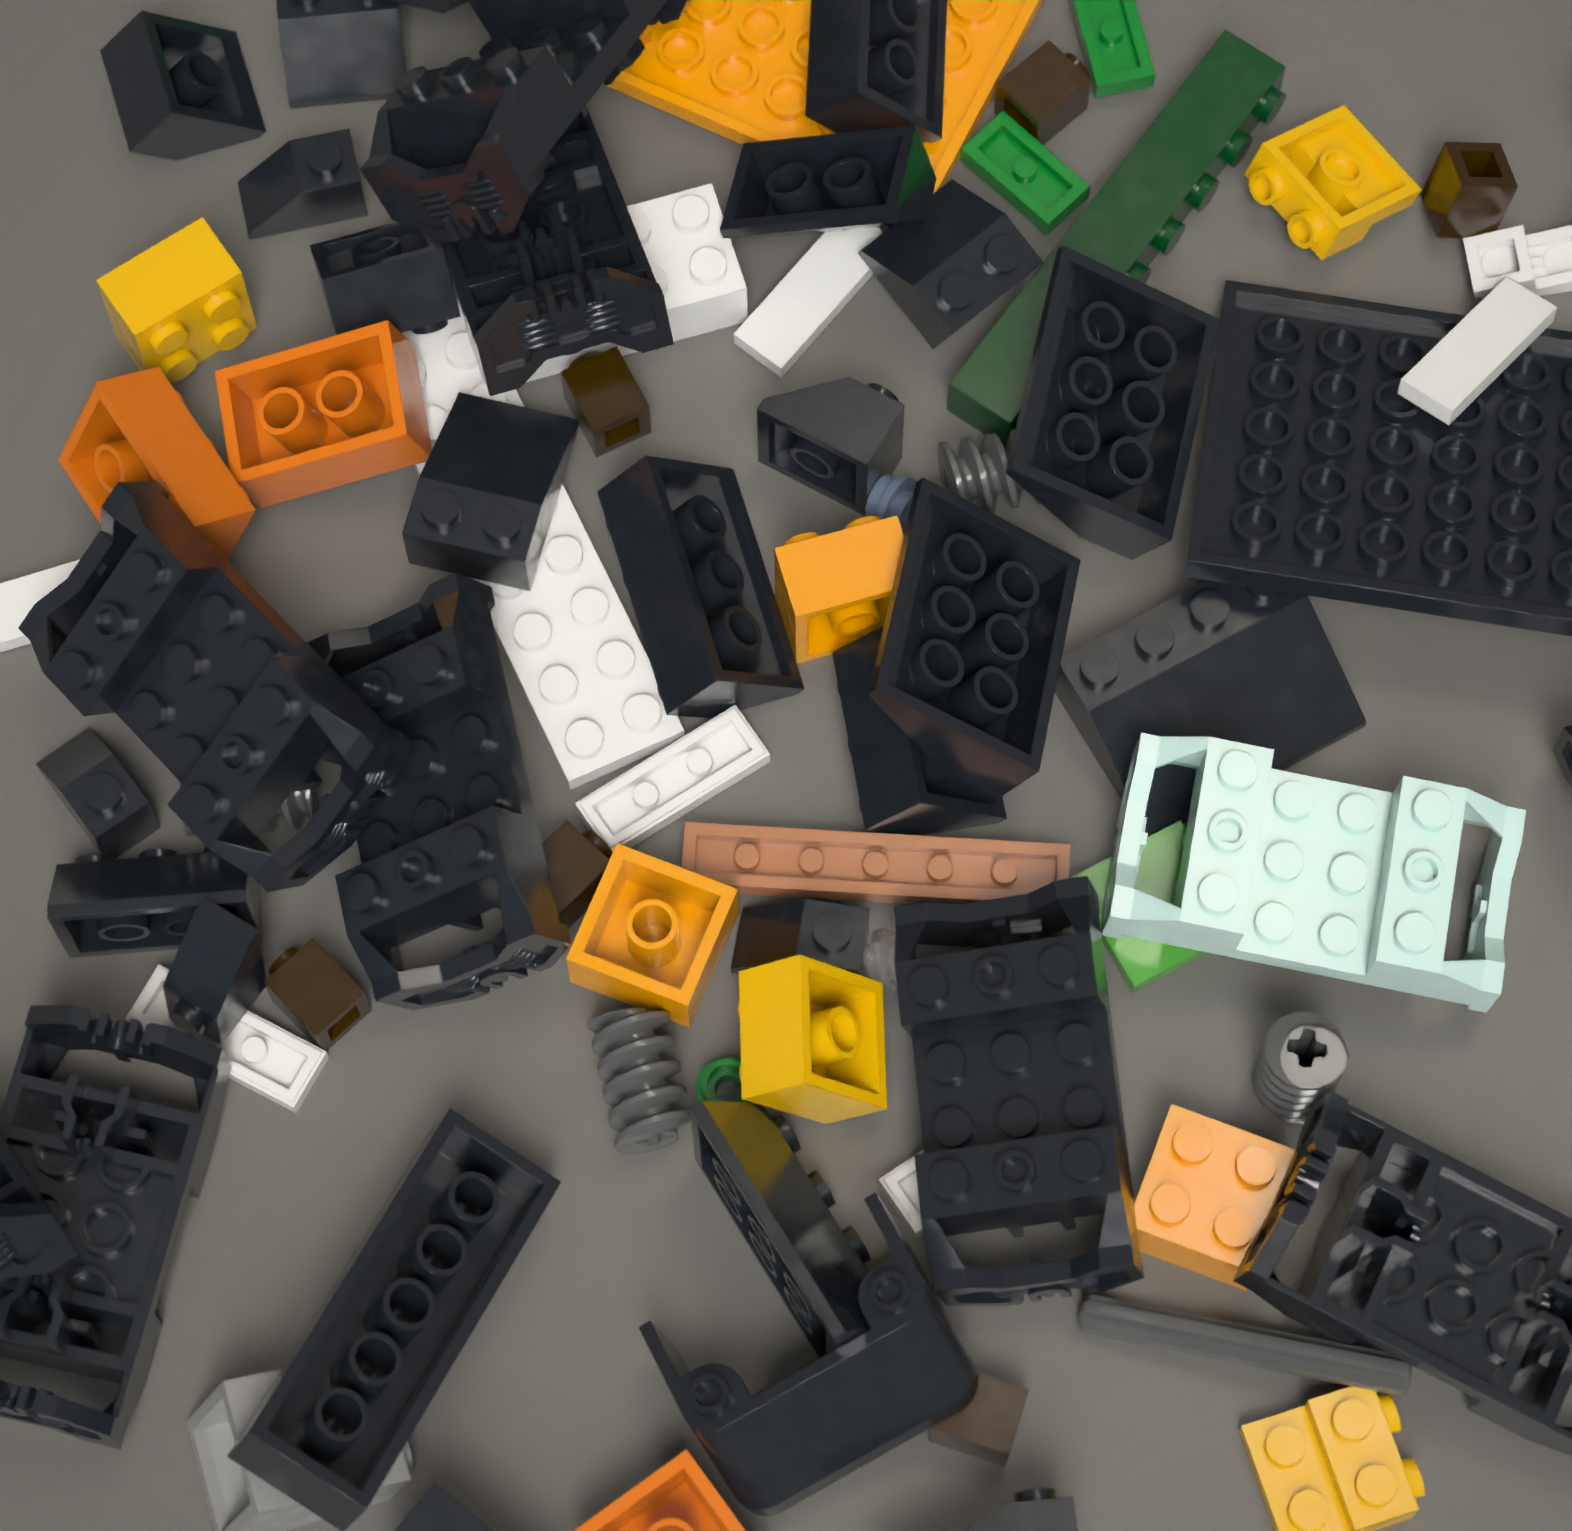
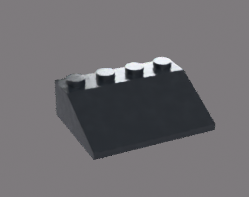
M1064 245L1057 249L1006 474L1079 537L1133 560L1172 541L1219 318Z
M921 478L915 485L868 695L944 774L998 799L1040 770L1081 560L941 486Z
M1205 580L1062 655L1055 689L1056 696L1121 800L1132 754L1141 733L1156 736L1214 737L1274 749L1271 768L1283 771L1365 727L1367 723L1307 595ZM1174 764L1155 768L1145 817L1147 818L1145 832L1148 833L1147 837L1180 820L1183 824L1188 822L1196 769Z
M700 1101L690 1107L695 1161L818 1359L871 1329L860 1309L858 1301L860 1284L868 1273L864 1263L871 1260L868 1250L851 1225L842 1230L828 1208L836 1204L834 1197L824 1179L816 1170L806 1174L794 1155V1153L801 1150L800 1144L784 1117L780 1115L772 1120L763 1105L748 1102Z

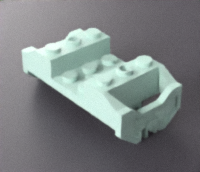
M1141 733L1132 754L1118 815V832L1113 845L1115 846L1113 851L1114 857L1109 868L1111 878L1106 886L1103 903L1102 936L1121 939L1123 935L1465 1004L1469 1010L1487 1013L1499 998L1502 991L1505 969L1504 933L1511 882L1522 842L1526 810L1503 805L1468 788L1403 776L1393 793L1272 769L1274 749L1214 737L1156 736ZM1167 764L1196 769L1187 828L1180 844V849L1183 852L1179 876L1172 892V897L1175 898L1174 905L1135 889L1140 859L1146 846L1148 835L1145 832L1147 821L1145 812L1155 768ZM1463 823L1491 828L1478 884H1476L1473 892L1470 918L1472 920L1467 935L1464 960L1443 961Z

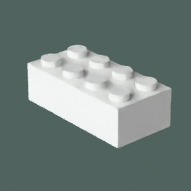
M712 183L627 206L656 282L659 283L663 292L673 342L745 322L748 318L747 287L731 239H724L720 232L723 215ZM610 342L583 349L573 355L558 356L546 360L527 382L559 374L562 370L569 368V365L576 358L588 352L599 351L602 353L617 346L622 356L639 351Z

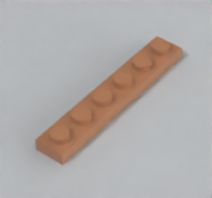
M685 822L681 868L738 889V894L897 904L921 902L967 904L1028 894L1053 881L1069 879L1071 844Z

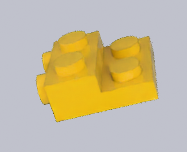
M1345 105L1263 142L1244 174L1249 179V190L1253 198L1261 205L1267 206L1271 204L1287 222L1288 234L1293 243L1302 249L1311 248L1321 261L1362 241L1373 224L1411 206L1422 190Z
M1351 1386L1310 1399L1305 1406L1242 1425L1239 1429V1434L1274 1531H1375L1412 1519L1419 1510L1416 1498L1425 1496L1423 1479L1413 1457L1401 1459L1392 1434L1401 1431V1422L1395 1403L1388 1393L1377 1395L1376 1391Z

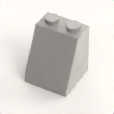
M280 1370L223 1380L186 1421L214 1531H289L324 1520L227 1457ZM408 1441L370 1505L390 1500L411 1481L412 1454Z

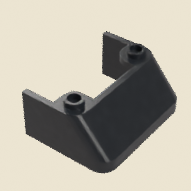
M876 1192L864 1198L894 1256L872 1268L865 1275L859 1287V1306L871 1329L768 1388L751 1396L745 1382L738 1373L724 1364L709 1363L689 1372L678 1349L651 1321L638 1327L686 1422L733 1496L753 1514L772 1516L787 1510L961 1411L969 1405L976 1395L979 1383L976 1366L938 1296L933 1292L932 1285L898 1223Z

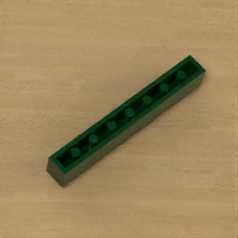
M1225 29L949 382L947 411L984 435L996 433L1006 448L1010 430L1016 429L1057 249L1064 245L1146 284L1151 273V269L1148 266L1160 252L1167 256L1174 249L1185 230V224L1182 223L1193 208L1201 212L1208 205L1218 188L1219 180L1216 179L1226 165L1235 168L1241 162L1251 146L1253 137L1250 134L1260 121L1268 125L1281 109L1286 98V94L1281 91L1286 66Z

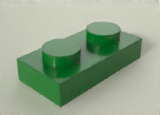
M1069 0L1095 98L1154 87L1155 71L1135 0Z
M1004 111L999 113L961 148L960 160L1046 235L1089 198L1090 185Z

